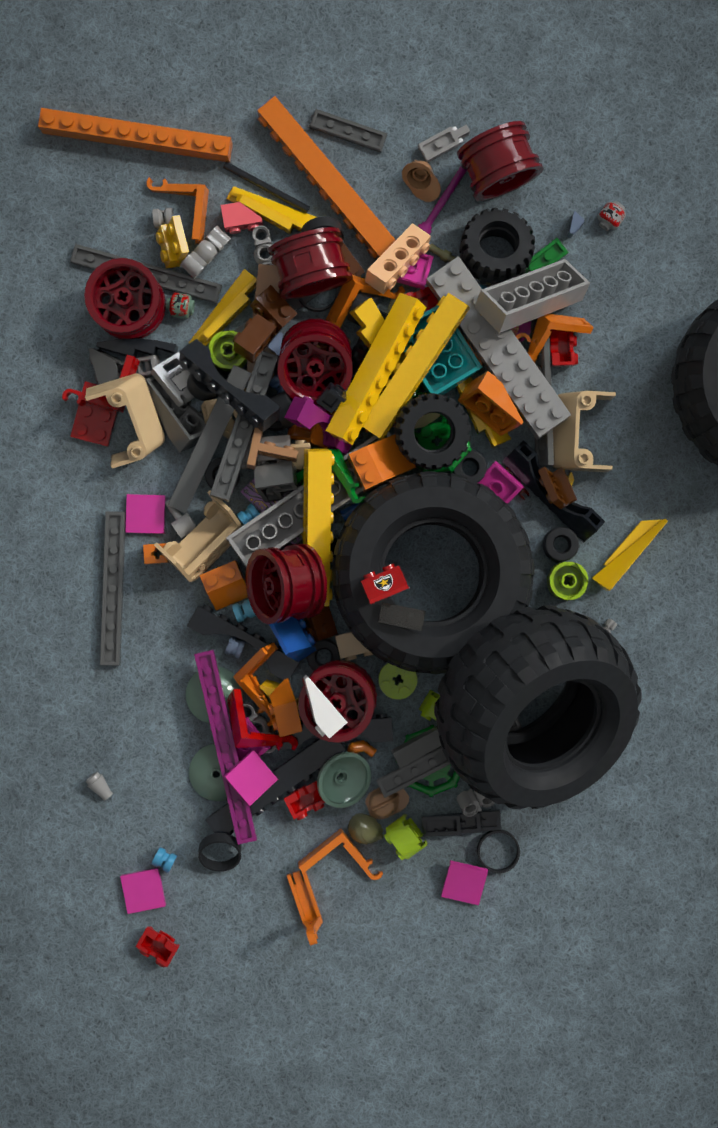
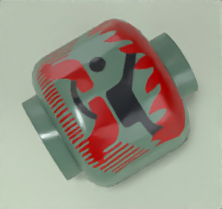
M173 293L171 298H167L166 309L169 310L170 316L188 319L194 313L195 300H192L191 295Z

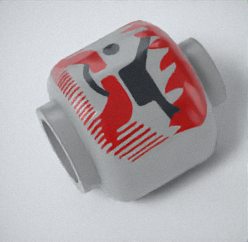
M617 201L605 203L597 215V219L600 222L599 226L606 231L618 229L626 217L625 207Z

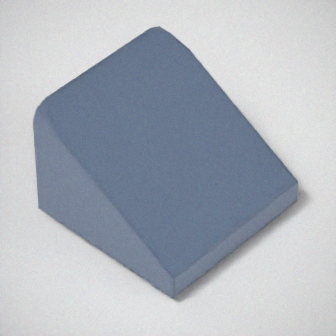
M576 211L571 216L567 234L568 238H571L585 222Z
M278 332L267 345V348L278 356L281 350L282 332Z

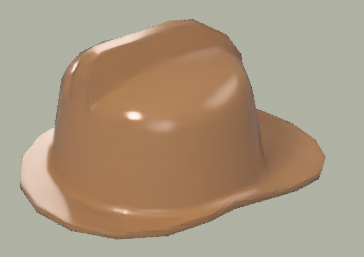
M414 160L403 168L402 179L417 198L425 202H431L439 197L441 192L440 183L427 162Z
M377 788L368 794L365 803L370 816H373L375 819H385L402 811L409 802V796L403 788L384 798L380 788Z

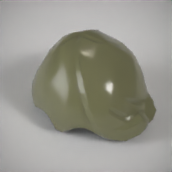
M358 813L350 819L348 832L356 842L367 845L383 838V828L373 816Z

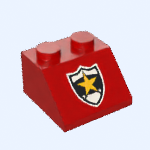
M390 564L382 568V573L376 575L374 571L363 576L365 580H362L361 583L370 604L409 589L400 566L395 567L394 564Z

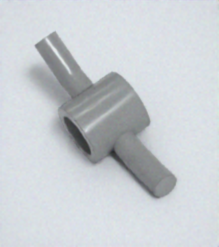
M168 500L165 504L176 519L171 524L177 534L183 539L197 525L188 513L181 515L178 509L169 506L170 500Z

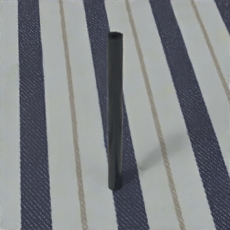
M225 162L223 166L225 170L305 213L309 211L310 206L231 163Z

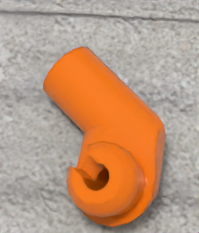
M364 740L352 742L347 748V752H364L370 757L377 751V749Z

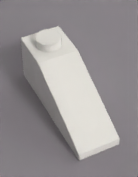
M305 675L303 679L313 719L317 724L315 729L322 737L326 734L328 738H331L348 722L311 679Z

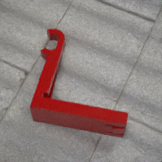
M127 355L120 378L136 374L140 361L134 356ZM66 389L62 394L64 401L69 400L68 396L70 394L78 395L77 403L80 406L85 401L121 413L125 409V406H111L107 398L103 397L86 401V393L74 389Z
M241 689L232 690L227 701L235 748L276 746L280 750L283 746L282 742L290 743L293 750L297 748L298 741L291 735L280 737L279 735L250 732L248 734Z

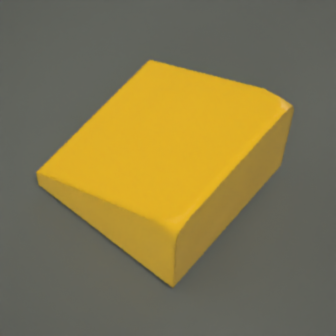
M267 679L259 687L269 697L281 683Z

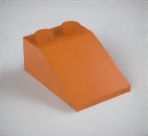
M488 371L468 383L458 399V402L500 436L523 423L503 383Z
M395 434L348 454L347 458L363 492L416 468V465L407 460L399 451V447L395 442Z

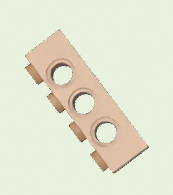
M412 223L367 269L365 282L382 294L388 289L391 290L395 286L399 277L403 278L408 268L417 263L419 256L427 253L430 248L429 241L431 235Z

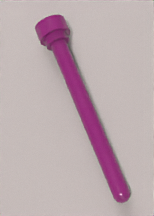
M460 166L426 221L418 224L417 227L429 235L432 233L431 225L467 169H463Z

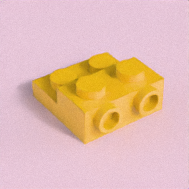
M178 215L172 216L168 224L160 225L156 232V241L161 247L160 257L166 268L181 267L180 264L189 253L181 218Z

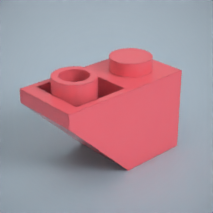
M236 202L221 205L226 232L237 234L243 229L253 231L255 227L263 226L262 217L242 203Z

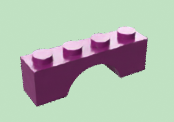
M294 397L284 418L294 425L306 429H311L315 424L319 423L323 430V445L329 449H339L342 454L347 455L352 445L335 438L325 431L333 415L327 414L325 408L313 404L314 400L309 397Z

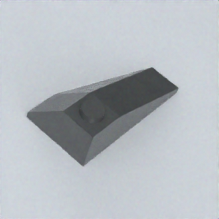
M154 376L145 379L165 431L180 453L194 447L206 425L202 411L198 412L190 405L191 401L183 402V405L178 407Z

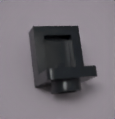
M330 382L317 397L316 402L332 413L341 402L344 403L346 401V391L339 384L334 385Z

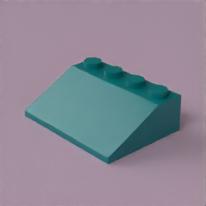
M438 305L424 312L403 351L404 355L410 346H414L417 341L416 336L421 329H425L428 324V317L432 312L435 313L437 311ZM458 328L420 384L426 394L444 395L482 369L480 362Z

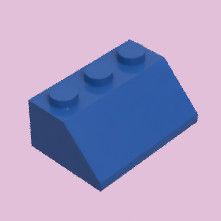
M290 617L285 622L269 624L285 655L296 662L317 650L314 646L316 643L311 633L308 634L305 629L307 624L304 619Z

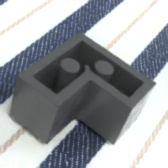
M281 460L278 463H263L255 467V489L265 502L281 500L284 498L285 491L298 490L297 470L292 461Z

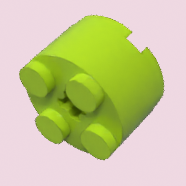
M235 331L218 332L209 343L211 359L214 365L224 372H231L233 365L243 368L248 361L233 350V339L237 334ZM232 348V352H233V353H232V354H229V353H228V354L226 355L225 350H226V349L230 350V349Z
M575 562L558 563L550 569L547 575L548 589L558 599H577L587 589L588 574L580 564ZM564 577L571 578V580L569 581L570 585L564 584Z
M386 663L379 672V686L386 696L392 699H404L414 692L417 686L416 672L406 671ZM400 674L403 681L395 684V680L392 678Z
M403 814L388 825L384 835L390 845L393 843L397 849L396 854L401 860L405 858L410 859L427 846V841L423 842L421 839L423 833L411 818L406 819L407 814Z

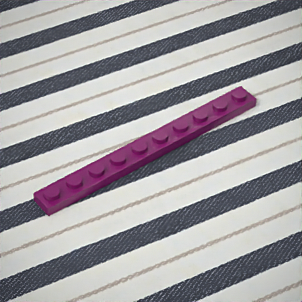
M210 650L194 654L237 844L257 841L250 806L243 801L223 777L239 762V757L234 744L232 726L215 652Z

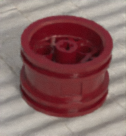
M523 121L508 122L491 128L466 142L457 151V157L461 160L462 168L467 169L472 180L470 188L475 192L474 198L476 201H486L512 192L531 182L543 172L544 168L539 163L538 154H534L529 145L530 134L526 130L527 127Z
M326 227L301 232L284 238L268 248V252L272 256L271 263L277 266L281 280L278 282V288L283 290L280 293L282 299H298L320 294L340 287L353 279L352 273L348 272L351 269L350 265L343 258L341 247L344 243L342 238H340L341 232L339 228Z
M127 258L111 259L98 266L89 276L84 293L85 305L93 320L108 334L117 339H142L153 333L161 324L166 310L165 294L156 278L142 263ZM121 278L118 282L111 285L114 280ZM136 279L140 280V285L133 288L132 282ZM105 296H111L109 303H102ZM146 296H151V304L145 305ZM139 313V319L131 321L132 314ZM112 314L120 318L115 324L109 322Z
M323 319L303 320L293 325L283 336L278 359V377L281 386L292 399L294 397L303 398V396L314 400L313 404L319 405L316 399L330 382L334 385L339 384L345 391L350 385L352 378V350L346 334L332 322ZM305 344L308 346V348L306 350H301L298 348V346ZM337 357L339 361L331 362L330 358ZM296 361L297 367L289 366L288 363ZM309 376L312 378V380L308 381L304 380L303 378Z
M304 543L289 545L283 550L274 547L256 550L250 556L246 568L247 596L255 615L266 624L285 622L290 617L296 619L316 617L324 608L327 597V577L319 554L313 547Z
M335 660L319 666L312 672L309 678L314 684L319 680L327 684L326 688L321 692L348 723L331 738H328L326 734L322 737L315 729L317 724L313 719L305 684L299 695L298 708L300 717L305 727L319 739L338 743L349 741L360 735L371 721L377 702L375 684L365 669L350 661ZM344 677L347 680V685L340 686L337 683V678ZM362 689L365 697L358 699L355 690ZM351 709L356 710L358 717L351 718L348 715V711Z

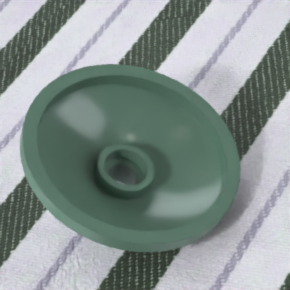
M218 666L229 713L227 698L233 689H241L243 700V689L233 678L235 675L233 672ZM196 672L187 685L186 702L195 717L210 723L199 674Z
M210 744L200 749L194 755L189 767V778L193 788L200 796L211 801L227 800L218 756L215 744ZM219 771L220 776L215 777L213 772Z
M342 752L334 755L323 765L319 772L317 789L320 797L328 805L335 808H345L357 803L369 788L371 782L370 766L362 756L354 752Z

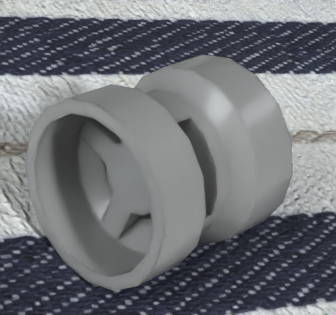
M153 209L154 227L159 228L160 225L168 224L172 216H174L173 209Z

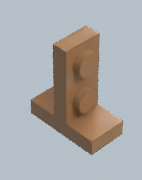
M258 428L254 429L247 468L255 470L258 455L297 463L298 451L294 447L287 445L283 448L277 447L275 443L267 441L263 444L261 443L263 432Z

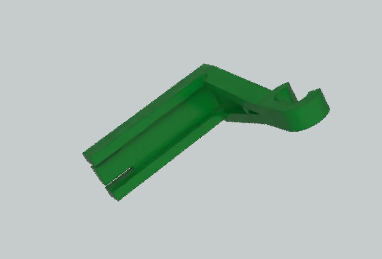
M329 449L334 454L335 459L332 469L346 489L353 503H364L363 499L365 496L358 498L355 492V488L359 487L360 483H354L342 453L339 449ZM304 469L297 474L298 484L300 482L302 485L304 484Z

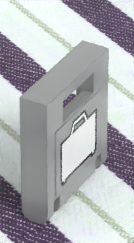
M179 352L152 368L150 373L178 407L182 406L183 402L187 403L195 398L187 388V379L190 372L184 370L179 364ZM174 362L176 367L166 372L164 368Z

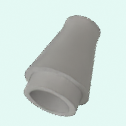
M98 771L85 781L88 784L87 787L104 801L113 794L103 775L99 774Z

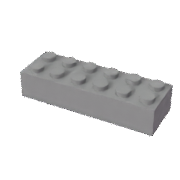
M566 259L482 289L474 308L501 333L582 301L590 282Z

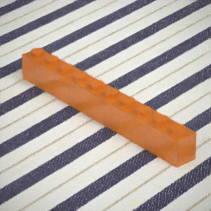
M274 96L257 110L258 121L264 128L268 127L271 130L270 135L275 142H281L285 154L288 157L292 156L296 160L294 162L296 167L300 171L304 170L308 175L306 178L312 186L316 184L320 189L318 192L325 201L328 199L332 203V210L337 215H342L346 227L349 230L352 228L357 233L355 235L357 240L361 244L365 243L369 249L367 251L372 258H379L396 241L395 238L283 104Z
M41 108L38 127L43 134L222 162L227 161L229 163L233 146L231 137L47 108Z

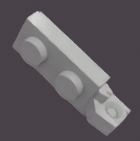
M467 124L459 129L456 126L449 127L419 143L418 149L425 162L428 163L460 146L464 142L463 138L470 135V130Z

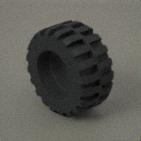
M492 208L489 212L488 209L483 210L480 215L475 214L471 221H468L463 231L459 247L460 259L465 263V266L475 280L477 278L480 279L482 284L488 282L493 286L523 275L532 260L535 250L533 230L531 226H526L527 221L524 218L520 219L519 214L516 212H508L509 209L503 208V211L498 208ZM491 236L501 237L512 245L514 253L506 258H494L482 250L479 242Z
M435 393L418 395L415 399L409 400L408 404L400 409L401 412L395 420V442L399 447V451L407 460L424 469L439 470L442 467L453 465L452 462L462 458L460 455L468 449L467 443L471 440L469 432L472 429L471 424L468 422L469 417L467 413L464 412L463 407L455 402L454 399ZM428 413L441 414L450 425V436L447 442L441 448L435 450L421 447L414 435L417 421Z

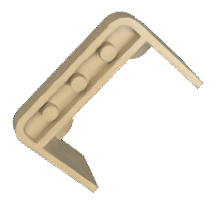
M132 374L86 389V401L106 395L107 401L111 406L121 407L126 405L138 440L128 445L126 451L111 456L112 468L141 460L164 443L165 433L148 385L142 375Z
M579 391L558 395L571 413V416L553 429L554 465L552 466L555 469L563 468L564 470L609 472L612 470L613 466L593 465V454L587 449H578L580 410L587 411L592 409L596 404V400H611L616 396V392Z
M211 497L212 501L208 502L204 507V515L206 517L180 543L176 541L168 542L163 548L158 543L154 545L189 582L197 580L200 577L199 575L203 574L231 546L226 537L242 527L233 511L221 499Z

